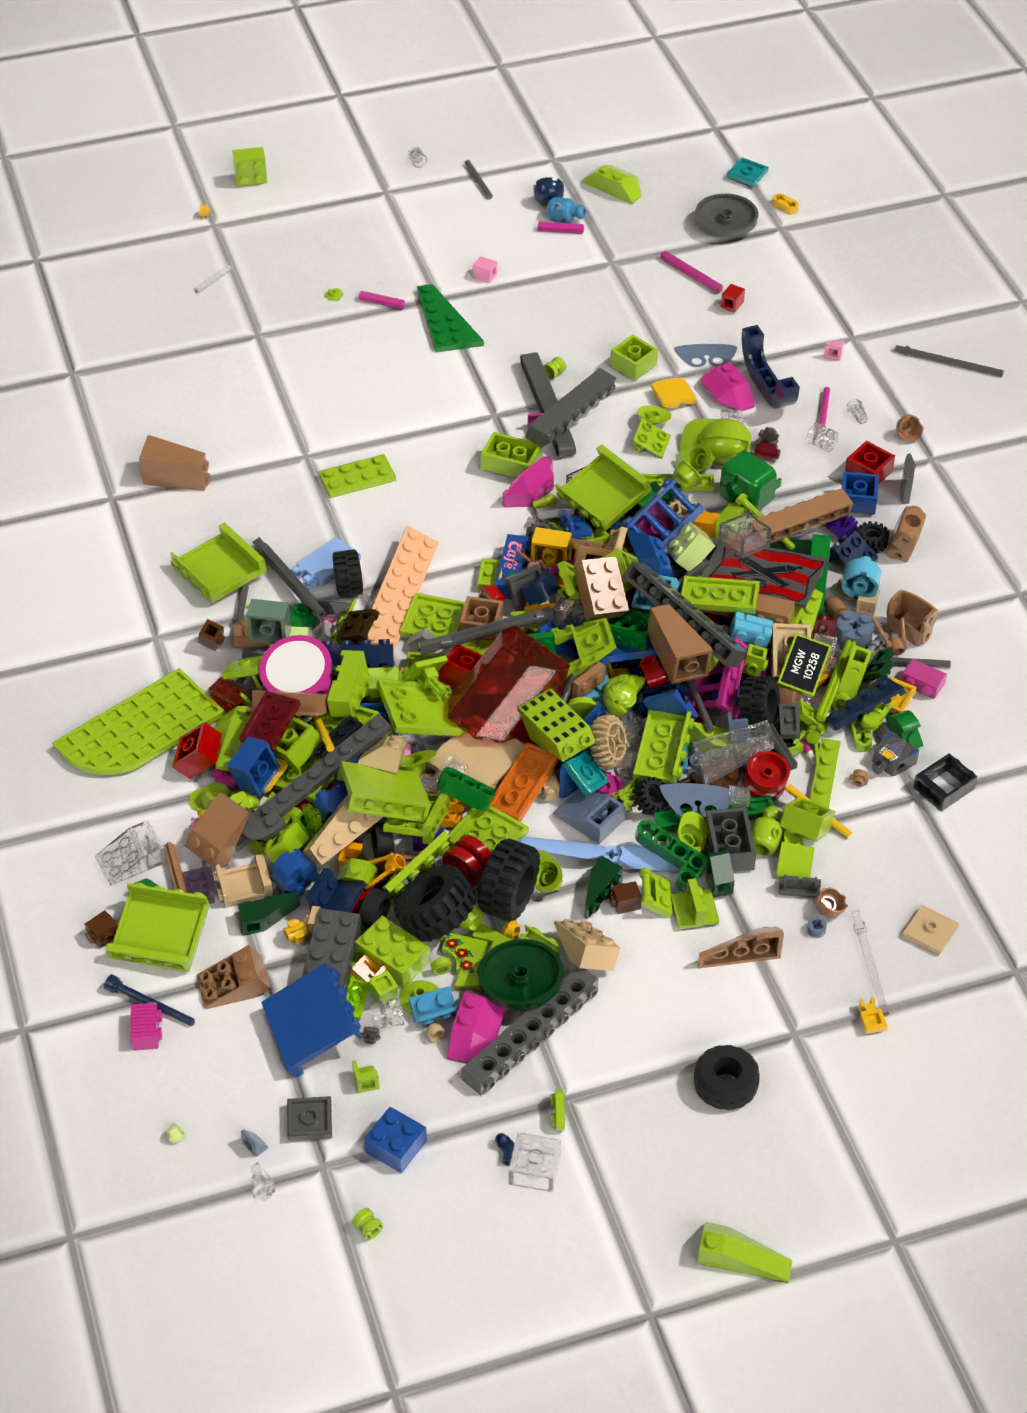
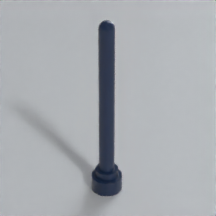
M113 974L109 975L104 983V989L111 993L121 992L141 1003L157 1002L158 1010L162 1009V1013L189 1026L195 1024L194 1018L124 985L120 978Z

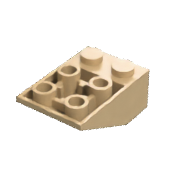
M563 919V921L554 920L555 928L566 955L578 968L614 971L621 947L615 944L612 938L603 935V931L595 929L592 923L581 920L578 923L570 919Z

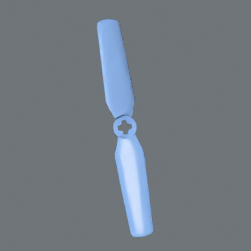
M524 836L519 840L521 843L533 846L537 850L547 851L550 854L599 860L603 856L618 865L632 869L650 868L654 871L677 873L680 871V869L644 846L621 845L618 849L613 846L605 847L592 843ZM675 852L677 856H683L682 853ZM692 863L695 867H701L698 863Z

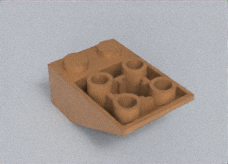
M250 945L196 974L205 1009L252 999L271 989L262 955Z

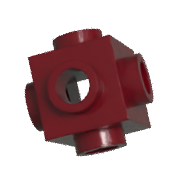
M818 615V619H816L813 627L812 638H817V641L828 642V638L837 639V620L829 619V616ZM824 625L825 630L821 632L820 628Z

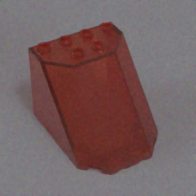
M514 625L504 629L448 699V719L456 723L458 727L469 733L474 739L483 740L484 738H490L495 743L501 744L527 733L518 707L550 688L561 697L570 665L522 631L521 628Z

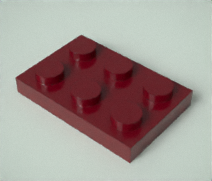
M265 691L239 736L241 743H244L249 736L267 741L271 750L275 751L301 705L300 701Z

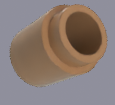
M835 596L828 597L824 602L825 611L833 620H837L843 611L849 610Z

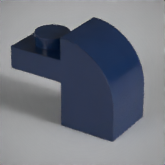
M548 568L542 570L538 578L525 582L521 591L530 606L552 596L559 590L555 575Z

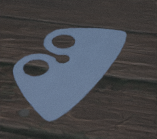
M691 344L677 346L674 349L690 366H704L706 364L704 356L709 355V363L717 367L730 362L737 351V346L727 344ZM717 357L722 358L723 363L715 364L713 359ZM700 358L702 363L698 365L693 364L692 359Z
M669 783L660 786V790L668 804L681 817L684 814L680 810L682 804H689L692 807V811L697 813L695 801H700V812L706 817V806L712 805L717 810L727 809L734 795V791L731 789L707 784Z

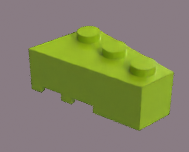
M342 650L340 656L343 660L341 665H337L336 672H339L337 681L332 682L327 704L332 717H348L349 715L353 717L356 710L359 709L360 702L365 697L368 687L372 683V676L368 672L364 651Z

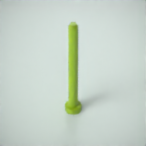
M745 493L736 499V503L739 506L743 505L756 518L764 516L748 501V496ZM788 538L780 540L788 549H795V545Z

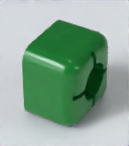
M742 450L722 466L719 492L720 496L729 503H736V499L745 493L748 496V501L758 510H761L774 499L775 490L781 486L782 479H777V473L771 465L748 451Z

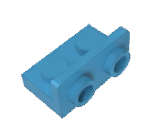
M450 986L408 998L415 1023L421 1022L422 1025L434 1022V1017L442 1016V1019L455 1016L454 1011L458 1010Z

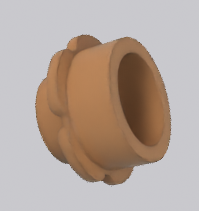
M856 769L850 775V780H852L853 785L862 787L868 784L869 775L864 770Z

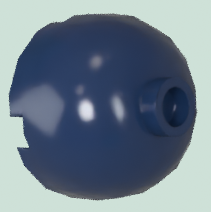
M552 177L537 180L536 185H533L536 201L547 207L551 198L563 197V182L560 179H557V181L552 180Z

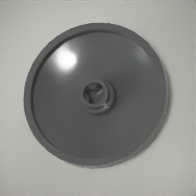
M729 193L714 194L698 203L695 211V220L703 230L713 235L723 237L740 236L755 228L758 222V209L752 201L743 196Z

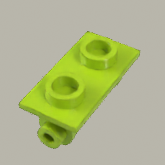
M526 924L524 925L526 933H521L518 939H529L544 943L560 956L559 944L551 937H545L535 927L531 928Z

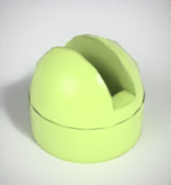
M173 1123L166 1131V1137L172 1143L179 1142L186 1136L183 1129L176 1123Z

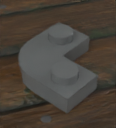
M246 807L245 810L250 814L241 834L247 840L263 839V841H267L286 828L287 824L275 809L260 820H257L248 807Z

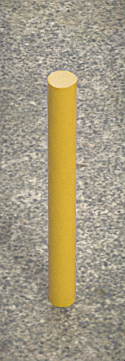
M320 715L312 716L327 751L332 752L334 745Z
M788 784L785 788V791L793 797H802L811 801L791 784ZM833 818L831 826L846 838H849L853 832Z

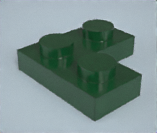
M890 648L879 650L868 664L862 681H874L884 675L888 677L891 673L890 670L894 666L891 658L895 653Z

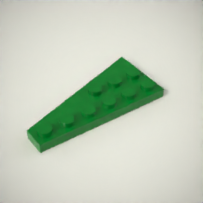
M433 284L417 286V293L435 353L484 346V340Z

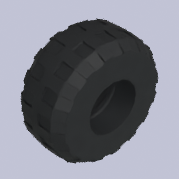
M718 1045L706 1050L698 1058L694 1070V1087L699 1097L708 1105L717 1109L733 1110L750 1103L757 1093L760 1079L759 1067L754 1057L744 1049L733 1045ZM729 1074L734 1076L736 1079L732 1081H725L720 1079L717 1075Z

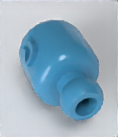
M553 197L548 202L547 217L552 222L572 223L575 217L579 220L586 217V207L584 205L576 206L574 200L570 198Z

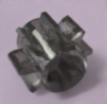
M766 427L765 430L761 429L758 433L759 438L757 441L759 443L765 442L777 445L780 435L777 434L774 428Z

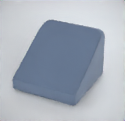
M244 1129L241 1131L242 1144L254 1156L258 1157L268 1149V1145L255 1133Z

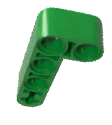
M643 820L638 824L635 833L636 841L680 869L675 886L680 892H687V883L683 882L682 878L696 879L698 881L707 864L706 857L651 821ZM663 841L666 845L662 846L658 842ZM675 852H680L683 856H677ZM692 863H698L701 867H695Z

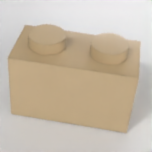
M388 736L364 751L358 764L397 774L403 762L407 741L403 740L400 736Z

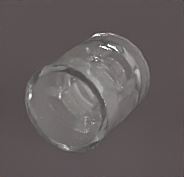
M815 422L808 431L806 441L814 446L819 445V448L824 451L831 452L838 441L839 433L830 428L826 429V426Z
M400 998L388 999L387 1003L382 1001L370 1002L374 1030L384 1029L388 1024L392 1027L404 1025ZM386 1009H391L392 1018H387Z

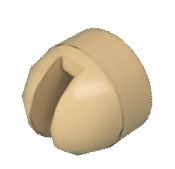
M432 1023L427 1027V1036L432 1042H437L444 1037L445 1030L438 1023Z

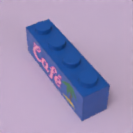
M507 534L495 585L505 595V599H511L505 578L524 570V567H528V562L515 552V549H519L526 556L530 555L531 544H529V536Z

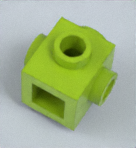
M749 643L742 673L759 677L761 671H765L768 660H766L768 649Z

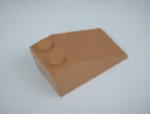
M222 792L218 793L192 828L185 847L211 867H215L218 864L220 866L228 865L250 813Z

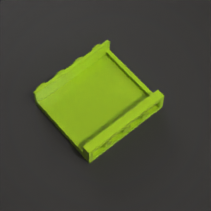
M601 444L596 448L599 455L563 487L557 483L555 487L557 489L556 494L562 501L566 500L573 510L577 509L583 518L590 519L596 528L600 527L603 531H606L651 492L652 489L646 477Z
M225 522L219 525L220 534L195 549L180 557H177L173 552L170 553L172 558L170 562L173 569L178 570L185 580L188 579L194 589H198L204 598H208L212 603L267 572L264 558Z
M341 761L337 780L345 782L349 794L347 811L418 822L426 821L431 804L417 772L398 770L396 774L358 763Z
M139 882L135 884L127 883L126 886L129 894L113 943H108L106 947V952L110 959L190 972L210 907L207 897L199 892L192 894L180 889L168 890L161 886L150 887Z

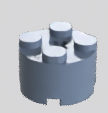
M850 610L843 611L842 615L837 619V639H834L835 644L837 643L840 646V650H843L846 640L850 639L851 642H856V646L867 649L869 642L872 641L874 629L871 615Z

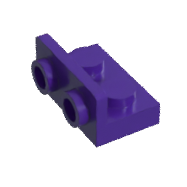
M845 516L823 524L838 538L844 534L848 536L853 530L857 531L858 522L853 516Z

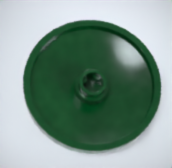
M529 939L510 940L495 946L483 957L478 970L479 985L483 994L500 1007L512 1010L532 1009L545 1004L558 993L563 982V965L558 954L544 943Z

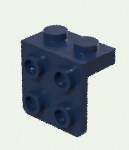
M856 530L848 536L844 534L837 540L839 542L838 545L835 543L830 547L829 562L837 557L844 564L862 556H868L874 562L878 559L875 552Z

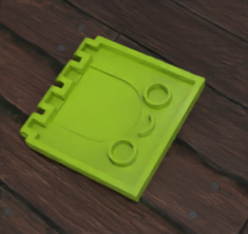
M378 679L376 686L394 733L461 736V734L468 732V728L449 685L441 683L447 692L442 697H439L431 688L425 689L418 681Z

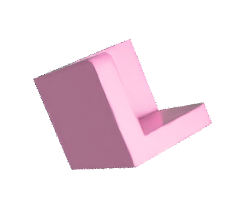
M480 256L473 264V278L491 283L497 276V261Z

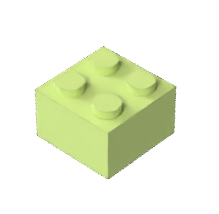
M690 521L688 525L683 526L677 538L671 540L667 550L675 562L689 571L700 564L715 545L704 531Z

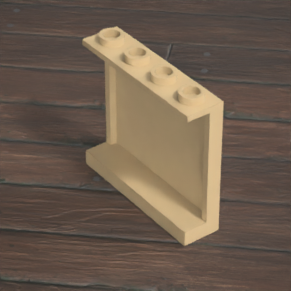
M475 715L465 723L468 728L467 733L461 734V736H452L436 751L437 755L426 762L427 773L435 770L441 774L445 767H451L490 786L496 792L525 744L478 715Z

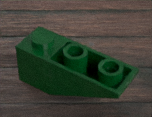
M603 856L591 868L585 904L586 919L592 913L595 914L598 911L600 904L604 900L609 899V895L612 893V886H616L623 881V867Z
M299 891L238 904L244 936L266 931L300 907Z

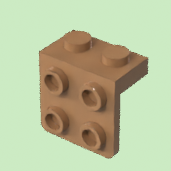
M599 661L593 667L580 674L573 681L570 696L573 698L584 697L601 684L605 678V665ZM561 669L552 676V682L564 690L567 681Z

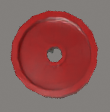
M761 751L754 754L749 759L743 778V785L747 794L752 798L771 795L772 801L779 799L785 791L790 775L788 762L780 754L772 751Z
M463 835L453 847L445 852L442 856L443 865L457 867L470 885L475 887L481 881L482 873L491 852L479 839L474 836Z

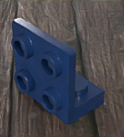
M323 868L305 899L311 908L312 906H318L322 909L351 913L366 884L364 882H339L330 868Z

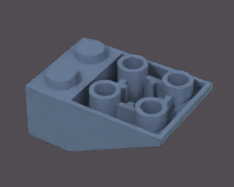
M577 789L553 812V815L600 844L624 821L625 805L610 795L593 792L585 797L582 791Z

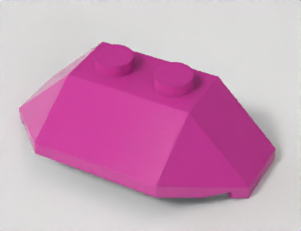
M731 362L706 370L700 382L718 403L734 408L738 412L755 407L748 382Z
M543 456L511 483L509 489L503 492V506L505 508L531 507L533 501L541 499L554 489L552 458Z
M470 988L464 992L452 1027L447 1059L467 1064L498 1036L505 1015V1008L491 1002L483 994L482 990Z

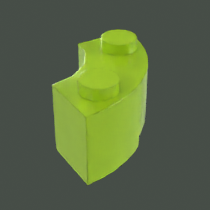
M295 813L284 820L287 827L277 833L273 839L270 838L266 843L265 853L273 863L283 853L288 852L290 854L294 852L292 849H300L310 840L308 830Z

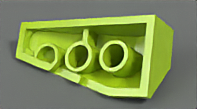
M236 706L222 716L214 728L222 733L221 746L218 750L216 769L229 771L227 765L243 744L239 740V736L253 712H246V708H250L248 706Z

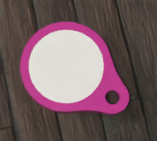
M294 635L285 637L268 648L261 659L259 674L266 691L327 694L328 699L333 682V662L328 649L322 642L310 636Z

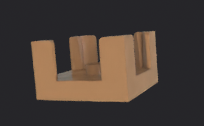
M571 538L567 560L573 561V565L576 566L579 562L585 560L586 555L595 556L598 559L614 550L606 543Z

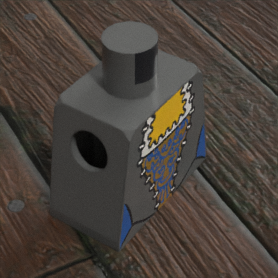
M890 731L874 750L872 770L876 774L885 771L891 776H896L917 764L919 750Z

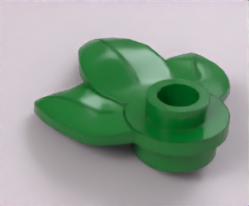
M299 603L294 609H290L291 627H314L316 618L312 615V611L303 603Z

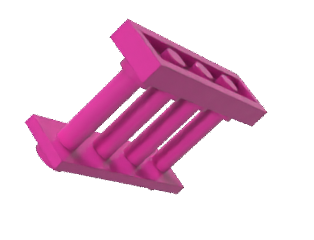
M733 637V639L738 644H740L745 650H747V645L745 643H743L737 637ZM745 657L738 667L717 666L708 672V676L693 679L706 709L718 707L726 714L728 712L734 714ZM723 673L721 682L708 684L710 675ZM719 690L717 699L704 701L706 692ZM690 693L688 700L698 714L696 719L699 720L701 716Z

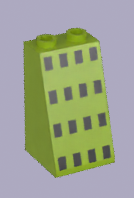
M551 688L518 707L530 739L562 762L596 743L590 726Z

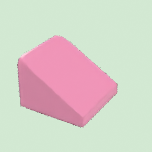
M844 341L826 343L824 357L840 361L843 354Z

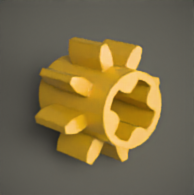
M295 918L287 921L288 927L283 928L287 941L289 943L294 942L296 945L305 942L304 936L309 935L305 922L303 920L299 922Z

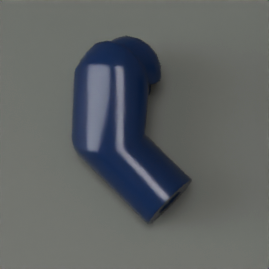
M499 1133L495 1137V1142L503 1152L502 1164L510 1166L513 1163L516 1145L509 1136Z

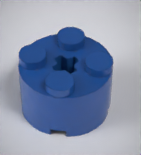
M339 784L328 791L321 790L316 794L312 807L322 827L341 801L347 796L348 791L345 784Z
M292 849L294 852L290 854L288 852L283 853L273 863L271 867L273 873L272 875L270 874V879L284 893L299 891V897H301L305 889L316 881L319 873L317 872V867L299 849Z

